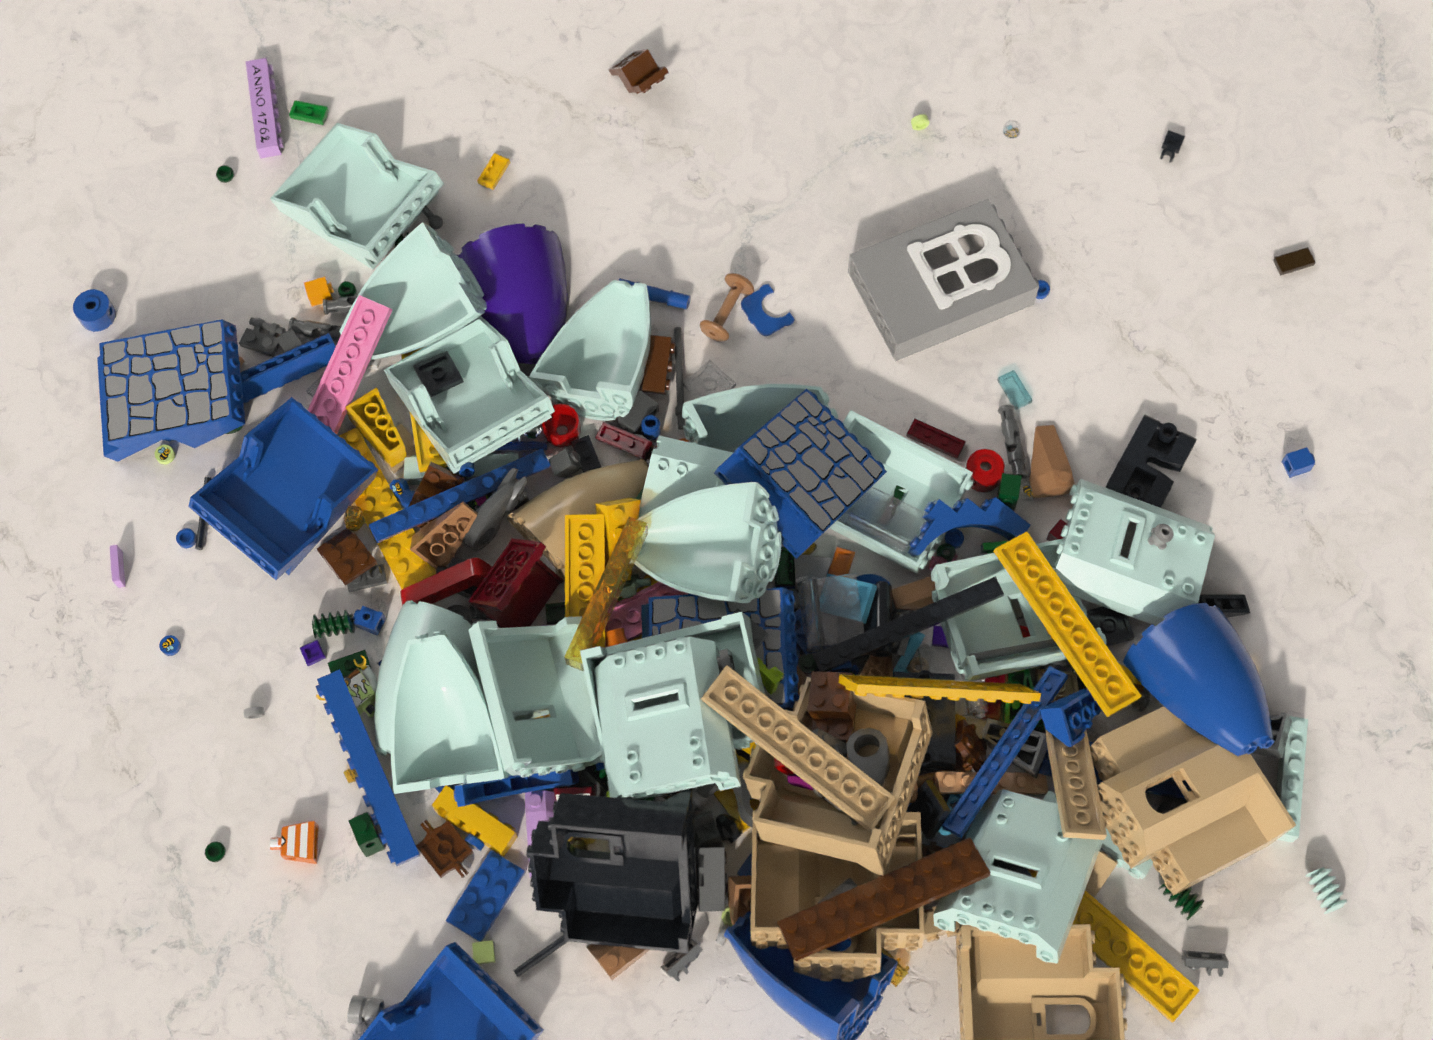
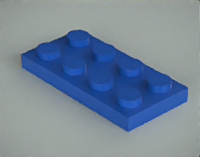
M490 850L447 917L446 922L478 942H482L526 871Z

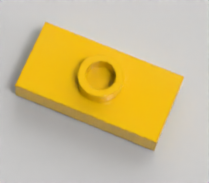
M494 153L478 178V184L494 190L509 166L510 159Z

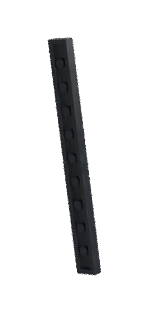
M995 576L814 653L812 657L819 672H827L1003 597L1004 592Z

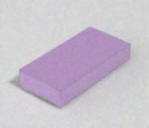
M118 545L110 546L112 581L118 588L125 587L123 551Z

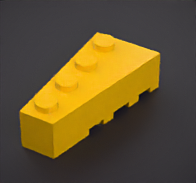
M624 498L595 504L596 514H604L605 581L618 583L631 580L633 562L628 559L630 545H633L635 542L632 531L635 520L639 518L641 503L639 499Z

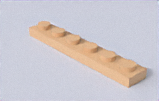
M978 772L934 773L935 786L940 794H964ZM1005 772L991 794H996L997 791L1005 789L1019 794L1045 795L1048 792L1046 775L1039 773L1036 779L1028 773Z

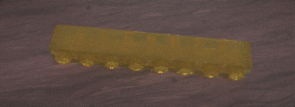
M628 517L564 656L566 665L584 671L580 651L597 646L647 537L648 524L646 522Z

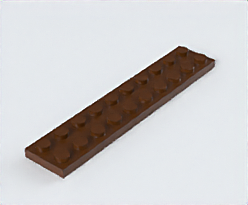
M970 837L777 921V925L796 962L990 877L991 872Z

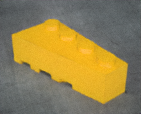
M377 387L346 406L349 420L391 468L407 457L404 443Z
M445 785L432 804V807L440 817L449 820L451 824L465 833L474 835L484 845L505 857L518 837L516 832H514L515 828L508 823H501L496 815L491 812L486 813L477 803L458 807L454 799V790Z

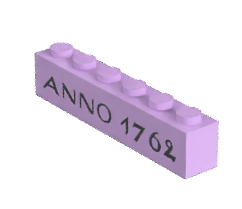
M267 58L246 61L256 149L260 158L282 155L283 141L282 137H279V133L282 131L280 123L277 122V118H280L278 108H275L278 100L276 93H273L276 85L271 75H274L272 64L269 65Z

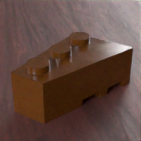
M651 335L649 355L644 371L643 392L666 395V391L670 390L671 379H669V373L673 369L672 355L675 353L676 345L672 337Z

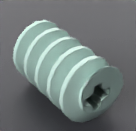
M1320 868L1305 875L1306 877H1313L1309 881L1310 885H1317L1313 892H1320L1316 898L1317 900H1324L1320 905L1321 908H1328L1324 914L1336 911L1344 907L1343 905L1348 902L1347 899L1340 900L1344 893L1336 892L1340 885L1332 884L1336 877L1328 876L1332 871L1331 868Z

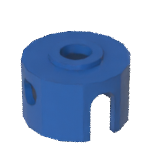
M96 289L82 292L73 303L75 316L85 329L92 332L107 329L113 324L116 317L115 308L107 295ZM96 303L93 309H87L89 305Z

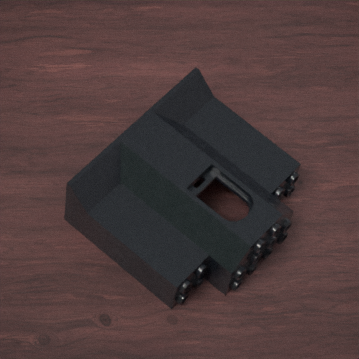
M685 789L663 802L560 793L558 801H555L553 805V817H550L549 821H538L536 829L532 831V844L527 847L526 856L530 858L528 871L532 873L530 886L534 889L532 901L536 904V911L559 913V918H562L560 931L564 934V941L688 953L698 908L692 789ZM571 837L609 840L610 852L577 849L570 844L568 839ZM615 846L619 847V852H615Z

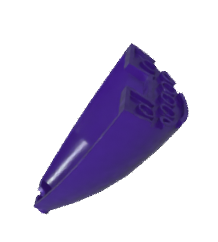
M525 223L494 228L480 234L479 239L474 242H467L462 247L460 255L457 256L460 259L462 258L483 291L484 296L482 299L486 302L487 309L484 310L481 316L508 340L517 363L537 364L549 344L565 325L567 318L568 291L561 243L558 235L553 230L550 232L542 225L535 224L532 227H525Z

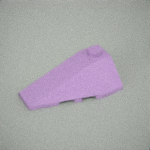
M533 791L525 793L528 845L532 844V831L536 829L538 821H549V818L554 815L553 805L556 801L554 792Z

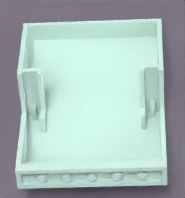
M336 123L270 200L285 215L366 266L374 269L394 246L402 233L404 234L422 213L421 210L428 206L439 193L438 190L444 183L435 171L395 160L377 134Z
M482 316L384 369L390 384L453 474L460 471L461 466L466 462L474 463L552 418L550 414L555 412L549 397L520 370L508 340ZM448 351L464 382L430 398L413 366Z

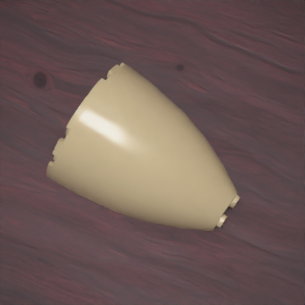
M644 459L586 471L563 480L533 497L507 516V520L525 540L539 541L546 546L543 555L555 567L556 574L565 582V515L596 514V503L624 498L636 499L645 485L649 466Z

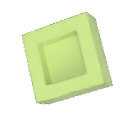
M493 940L472 943L473 960L478 965L495 963Z

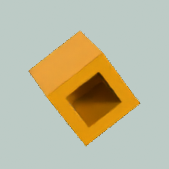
M325 277L304 282L312 307L323 304V299L333 300L331 293H334L331 282L327 283Z

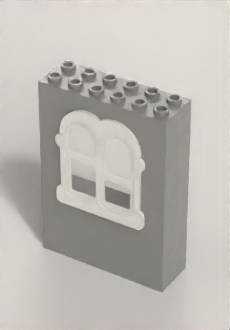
M989 199L849 254L848 274L895 361L1034 305L1039 288L1038 280L1035 277L1033 278L1028 263H1025L1022 259L1020 249L1014 245L1012 235L1006 231L1004 221L998 217L997 209L994 204L990 203ZM969 234L981 236L984 240L983 249L975 254L966 255L958 239ZM950 243L957 253L959 260L935 270L931 269L923 253ZM989 258L994 260L998 265V272L994 276L975 284L970 281L963 268L965 265L980 259ZM950 271H956L964 284V288L951 294H945L937 281V277Z

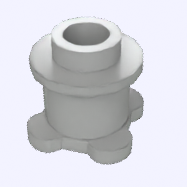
M1159 524L1151 530L1152 534L1148 538V543L1158 546L1161 550L1167 547L1166 543L1173 538V530L1166 524Z

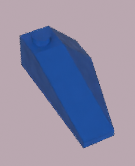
M1087 688L1054 701L1040 709L1046 730L1067 747H1072L1083 740L1085 730L1092 726L1093 718L1102 711Z

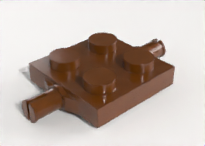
M963 719L957 722L955 746L963 756V768L965 770L973 768L975 772H978L986 761L987 745L983 739L978 737L976 733L977 726L975 724H968Z
M425 820L424 823L422 822L420 826H422L427 834L416 847L439 877H444L452 870H456L461 878H464L465 875L467 876L469 872L462 863L474 852L449 820L436 828H433L428 820Z

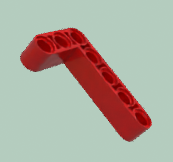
M471 558L402 589L400 591L402 605L406 601L411 600L417 604L419 601L434 604L469 587L476 586L478 588L492 566L480 558Z

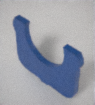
M769 284L761 286L760 290H757L741 301V308L748 317L749 322L763 336H770L783 327L792 325L795 321L790 312L783 317L774 318L768 316L763 311V299L767 295L774 293Z

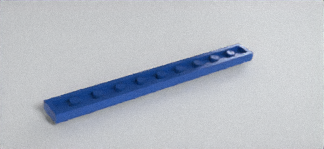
M540 449L369 524V528L376 542H382L434 519L462 502L468 504L497 491L499 485L512 468L518 469L516 478L520 480L524 476L529 477L545 470L551 465L543 449Z
M1048 667L1034 688L1035 691L1041 693L1040 701L1023 704L943 823V829L962 838L1042 718L1040 709L1052 703L1068 679L1067 674L1053 667Z

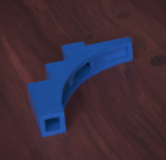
M996 497L989 500L986 499L980 507L966 498L961 501L958 500L952 508L938 499L933 502L930 501L925 506V513L922 518L926 522L921 526L919 536H916L909 544L911 548L907 553L913 557L918 556L938 536L957 528L974 527L986 529L1002 535L1010 541L1027 532L1031 524Z
M573 769L559 774L556 771H552L541 776L538 773L528 777L511 775L505 779L455 786L454 799L457 802V806L461 807L495 798L569 786L580 782L578 771L574 772Z

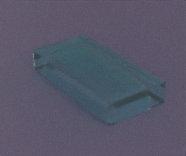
M1015 370L998 377L997 381L1011 404L1014 405L1015 410L1032 403L1031 396Z

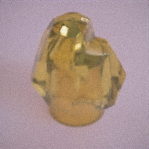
M359 506L347 507L343 518L345 526L350 531H358L366 522L365 514Z

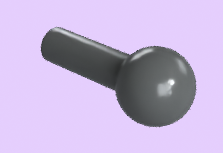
M425 206L421 211L429 219V226L433 229L441 228L443 225L442 218L434 215Z

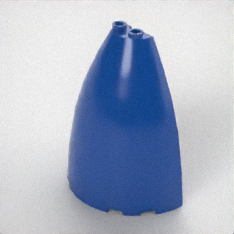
M1197 603L1174 610L1165 615V620L1158 625L1152 624L1142 633L1143 638L1137 645L1134 643L1131 645L1123 660L1125 666L1167 710L1189 727L1237 756L1251 754L1257 749V746L1261 749L1269 748L1273 745L1270 712L1256 665L1238 633L1217 606L1214 605L1212 607L1207 603Z
M748 911L743 917H739L732 927L729 926L726 929L724 937L729 940L741 962L762 990L778 1007L821 1040H857L868 1026V1020L872 1016L873 1011L876 1012L883 1000L881 995L884 993L887 985H890L898 964L897 960L881 953L879 973L854 979L851 982H845L841 979H833L826 982L795 972L794 958L789 948L779 949L777 946H768L766 949H759L756 946H752L751 911ZM846 939L826 949L833 952L847 950L851 945V940Z

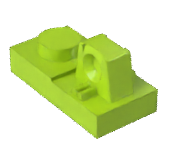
M757 657L763 686H765L768 693L773 694L784 674L776 666L768 669L763 661Z

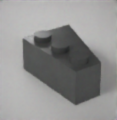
M1288 712L1270 716L1274 743L1269 748L1260 749L1257 746L1253 753L1283 758L1292 723Z

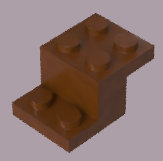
M648 49L634 51L609 69L612 76L618 75L629 93L636 94L640 92L646 93L652 88V84L655 82L656 84L660 83L665 79L664 76L669 73L666 66L658 67Z
M430 462L408 507L464 483L466 478L455 473L453 474L451 471ZM431 519V520H429V521H427V522H425V523H422V524H420V525H418V526H416V527H418V528L421 529L422 527H424L426 524H428L429 522L433 521L434 519Z
M349 527L317 548L319 554L345 586L377 564V561Z
M812 672L807 711L813 718L812 731L819 728L847 743L850 735L854 733L857 703L852 697V691L846 690V687L838 682L839 675H853V673Z

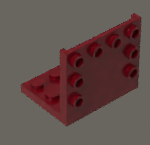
M512 538L468 602L488 619L496 621L499 628L530 627L559 583H562L564 580L540 560L546 548L542 542Z

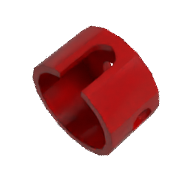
M553 405L555 412L552 413V418L542 423L544 436L553 446L572 445L571 441L578 439L581 433L578 414L569 405ZM565 426L568 431L566 434L561 435L558 434L557 429Z
M980 449L970 455L965 469L973 472L971 480L974 482L971 488L977 492L986 493L993 491L999 486L1005 464L997 452L990 449ZM988 462L991 465V469L985 471L980 467V464Z

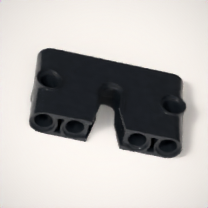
M1144 415L1105 488L1161 508L1174 481L1147 463L1150 462L1159 467L1180 472L1197 439L1182 431H1177V427L1173 423L1162 424L1160 421ZM1164 432L1169 433L1171 436H1166ZM1130 493H1136L1139 497H1133Z
M921 670L919 672L894 671L893 677L955 680V674L931 673L928 670ZM905 695L907 698H912L911 695ZM923 696V699L917 700H922L926 703L933 733L925 754L929 761L923 762L920 770H927L929 768L955 769V700H950L947 697L936 700L929 698V696Z

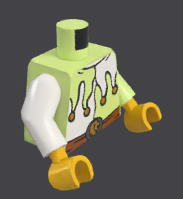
M360 655L363 658V662L357 664L355 659L353 662L357 667H361V670L357 668L345 679V683L359 715L365 712L369 717H373L375 715V705L373 703L375 702L377 679L370 666L366 665V658ZM316 694L318 700L326 701L325 698H321Z

